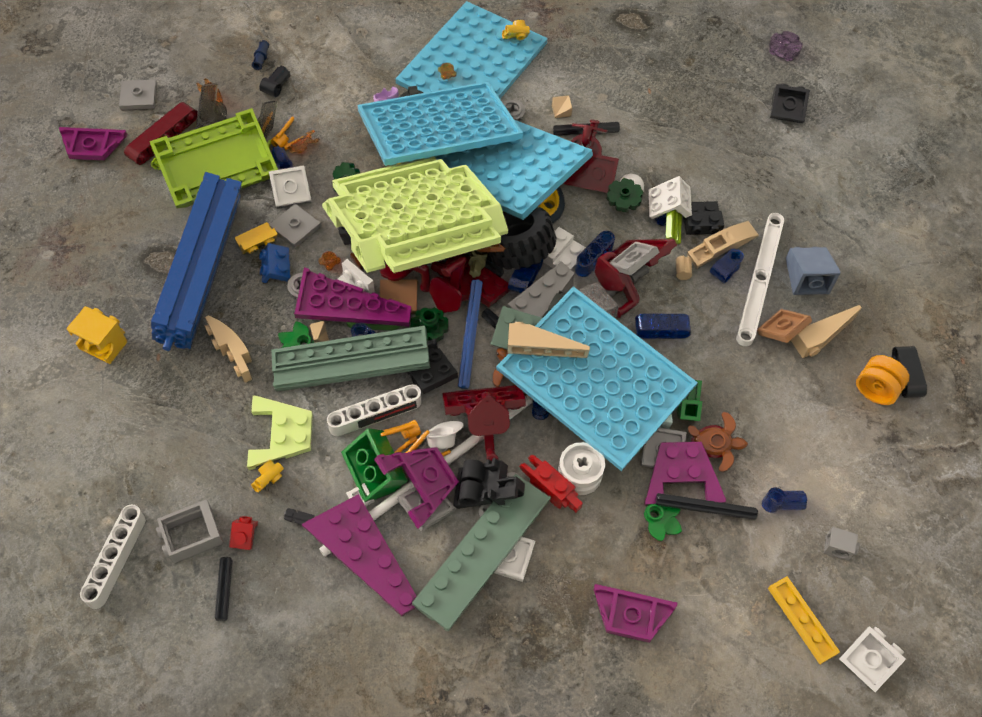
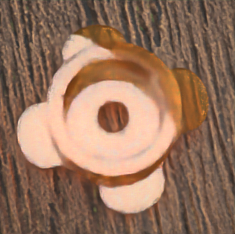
M444 63L438 68L442 79L456 77L457 75L451 63Z
M327 251L322 254L318 262L320 265H324L326 270L330 271L333 270L336 264H340L341 260L339 257H336L334 252Z

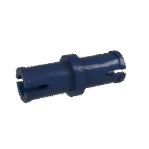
M265 40L259 42L258 49L254 52L252 67L255 70H261L263 62L267 59V51L270 45Z

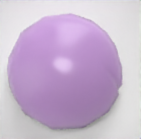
M392 87L391 91L383 88L381 93H376L373 96L374 102L399 98V92L396 87Z

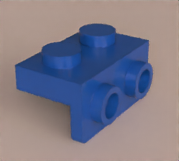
M268 243L260 251L259 255L262 282L267 283L269 278L288 282L290 279L289 248Z

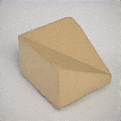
M569 95L552 98V109L555 118L570 117L572 115Z
M324 321L310 325L314 343L329 341Z

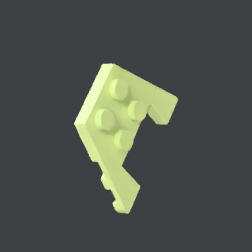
M253 396L252 414L272 415L270 449L248 450V470L256 469V466L265 464L270 459L274 463L275 460L284 457L287 459L311 451L312 411Z

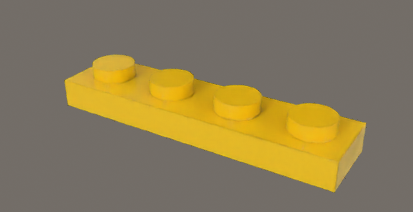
M788 576L769 586L768 590L820 665L840 653Z

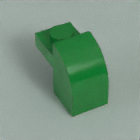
M695 380L698 382L697 385L677 407L679 419L701 420L703 402L700 401L701 380Z

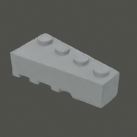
M561 261L509 302L508 308L543 318L549 312L548 307L556 293H559V290L567 293L571 289L575 273Z

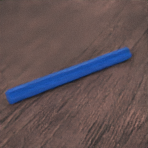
M478 279L471 281L458 387L461 389H468L470 385L483 284Z

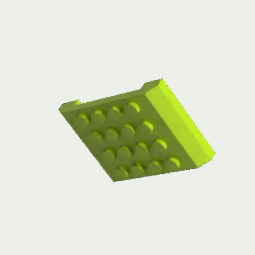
M252 108L235 113V117L171 138L164 136L149 141L176 208H186L194 204L205 172L219 175L220 179L225 181L227 178L242 182V189L270 179L269 172L278 170Z

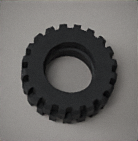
M537 207L522 220L503 211L508 234L501 235V243L499 244L505 250L504 252H488L492 263L500 268L519 270L523 267L528 268L533 264H538L542 259L545 260L552 253L556 245V235L549 213L543 208Z

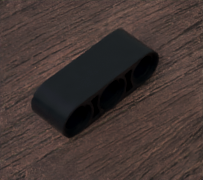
M893 347L892 358L900 362L909 373V382L901 391L904 398L925 397L927 394V384L916 347Z

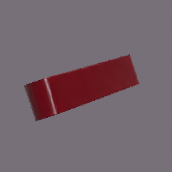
M180 102L129 143L124 150V155L138 165L144 164L155 155L149 141L164 136L169 138L179 135L196 121L198 111L185 102Z

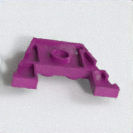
M666 442L659 444L649 489L644 502L645 505L656 504V495L658 493L664 494V483H704L706 500L726 503L725 495L702 442Z
M437 447L413 450L407 453L397 452L385 456L382 454L374 459L384 475L402 466L422 497L424 503L408 512L417 529L426 522L459 482Z

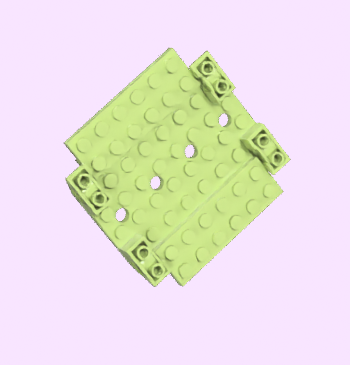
M434 156L428 159H418L332 180L333 188L339 196L329 198L322 204V207L336 228L344 227L350 235L351 250L367 273L385 268V262L393 273L401 272L501 243V235L508 234L500 203L469 167L462 165L449 169L442 159L437 160Z

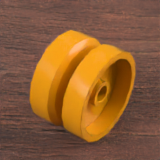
M876 355L871 357L856 379V386L860 393L870 401L880 405H891L895 403L901 391L909 382V373L895 359L884 355Z

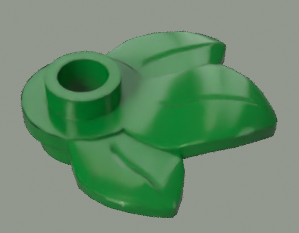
M297 321L294 323L293 332L278 333L279 340L283 344L281 348L297 346L302 343H314L313 338L309 336L308 327Z
M656 504L648 505L644 511V518L649 523L648 531L656 540L663 541L665 534L676 535L681 533V525L675 518L681 509L658 506ZM651 513H656L658 517H652Z

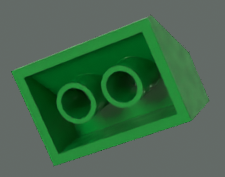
M367 428L341 451L364 502L392 494L408 481L401 467L384 475L374 460L378 455L384 454L385 456L394 453L387 437L381 436L384 430ZM365 483L370 492L369 495H366L362 484Z

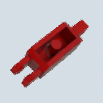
M530 455L528 459L536 469L533 470L526 463H522L519 466L523 473L530 478V483L546 495L551 496L550 502L555 507L560 509L562 506L564 508L568 506L577 513L582 508L583 503L577 498L576 487L547 461L544 460L542 462L535 455Z

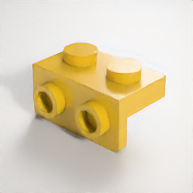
M266 222L236 236L235 240L243 254L247 252L250 254L257 251L259 246L274 243L278 234L275 228L271 229L269 223Z

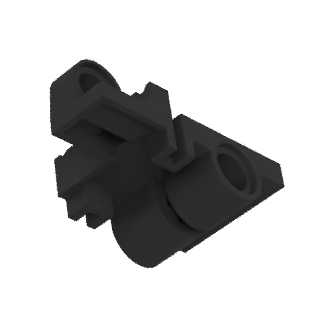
M435 338L428 341L430 368L407 372L408 375L410 374L413 384L418 386L423 394L458 378V372L442 350L438 348Z
M492 458V461L487 459L486 463L473 459L466 460L463 467L458 468L457 480L459 482L456 485L453 506L460 509L492 504L493 501L498 505H505V500L524 496L525 483L517 476L507 478L508 465L502 460L498 461L496 458Z

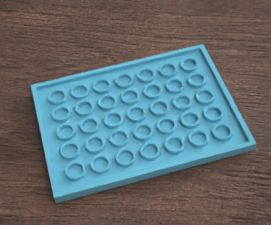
M466 1L396 77V84L406 89L410 86H417L419 91L426 93L488 81L501 99L547 44L548 38L530 30L529 35L524 40H517L516 38L503 39L502 31L505 30L506 25H512L513 22Z
M488 81L358 105V112L385 166L523 139V132Z
M515 120L523 132V139L469 149L463 152L434 156L437 160L442 159L449 169L467 165L500 203L502 211L524 220L593 156L592 149Z
M574 286L537 323L536 327L590 346L588 358L508 354L496 366V369L582 440L601 453L604 458L620 471L627 466L698 383Z

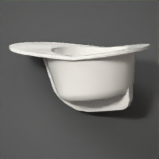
M448 421L434 426L426 436L429 447H437L440 453L453 447L456 433L464 427L463 423L460 421Z

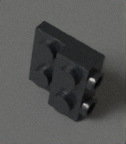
M776 84L772 97L770 118L803 124L805 122L810 90L801 86L791 87L787 84Z
M718 201L691 202L692 216L687 218L683 216L686 235H713L723 230L724 220L722 211H719Z

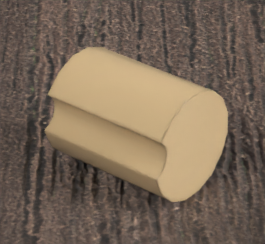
M683 255L676 258V277L680 280H688L692 277V260L689 256L685 257Z

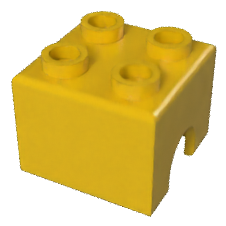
M85 306L67 327V331L71 336L74 334L79 337L76 342L78 349L108 364H111L127 344V339L124 335L125 331L119 326L120 321L114 316H105L97 308L91 309Z

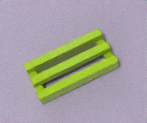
M676 209L667 213L666 238L674 239L676 244H681L682 214L678 213Z

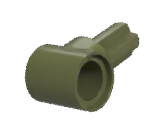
M471 251L468 264L470 266L469 274L473 278L480 276L481 269L485 267L488 252Z

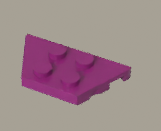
M59 127L69 159L105 160L128 135L126 130Z
M595 584L593 589L606 633L648 643L658 633L678 604L677 602Z

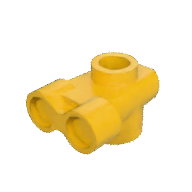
M524 20L514 21L512 25L505 26V30L502 31V38L524 40L529 35L530 28L526 26Z
M271 459L258 469L261 476L251 484L252 488L259 493L270 481L274 484L282 477L280 472L284 470L283 466L278 462L274 464Z

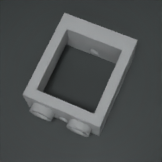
M207 499L157 519L159 527H156L157 534L160 540L164 539L165 545L162 546L166 558L170 557L173 563L224 544ZM203 516L210 537L175 550L169 529Z

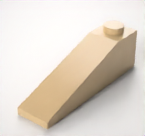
M858 305L810 324L791 339V342L802 358L809 355L813 357L857 317L862 307Z
M523 322L509 323L507 350L509 354L588 358L590 346Z

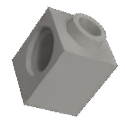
M832 527L826 535L823 553L849 561L859 551L858 534Z

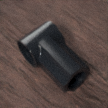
M282 65L277 67L269 78L264 77L259 85L260 91L275 98L278 97L281 93L282 85L291 76L290 71Z

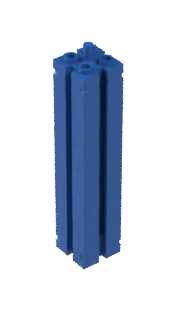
M205 172L203 176V181L201 182L157 303L155 314L151 320V329H153L152 340L164 344L163 349L166 351L171 350L173 342L177 348L191 349L193 339L195 338L237 213V208L240 204L242 183L240 181L227 178L225 181L220 179L219 175Z

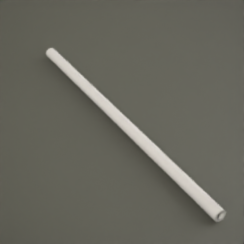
M526 395L525 407H521L517 410H511L508 408L509 419H512L514 416H516L518 413H520L522 410H524L526 407L532 404L535 400H533L530 396ZM472 435L454 448L450 454L444 456L447 464L450 465L481 442L484 436ZM412 481L369 511L374 521L399 503L397 500L399 495L415 487ZM324 545L319 548L324 557L332 553Z

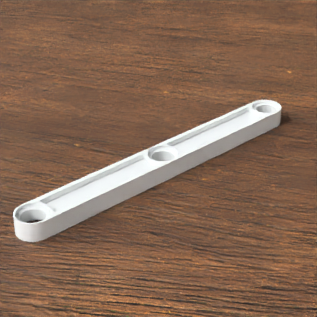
M771 213L766 221L736 336L737 342L742 346H750L756 336L784 224V218L779 213ZM776 219L780 224H773L771 220ZM756 275H763L766 279L759 280ZM741 334H748L751 339L744 340Z

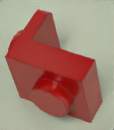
M240 516L239 519L233 521L229 547L251 550L253 547L254 530L258 526V521H253L252 517Z

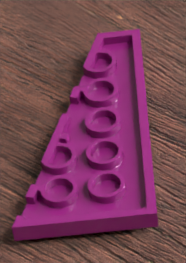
M304 267L294 315L295 318L409 327L412 309L409 305L392 299L381 298L379 294L373 292L370 294L363 291L360 287L338 279L332 280L324 274L313 273L310 269Z
M359 494L302 524L306 531H309L317 541L330 550L356 576L361 578L369 588L381 596L399 615L403 616L415 609L412 606V602L417 596Z

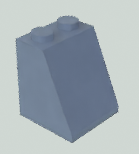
M826 247L790 248L786 256L793 295L830 294L840 275V270Z

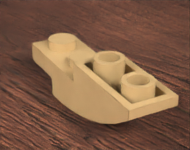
M749 221L742 222L709 236L703 240L702 244L688 251L687 255L698 269L720 255L734 251L759 235Z
M209 315L206 316L207 325L204 326L208 335H213L214 337L212 343L216 351L220 349L223 356L227 355L230 362H235L236 366L233 368L238 377L242 376L245 383L252 380L246 365L252 362L242 340L227 325Z

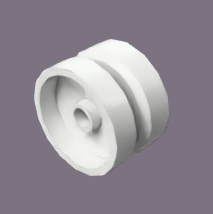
M574 443L562 452L558 472L576 487L575 491L578 495H587L594 492L600 486L605 469V459L601 453L588 443Z

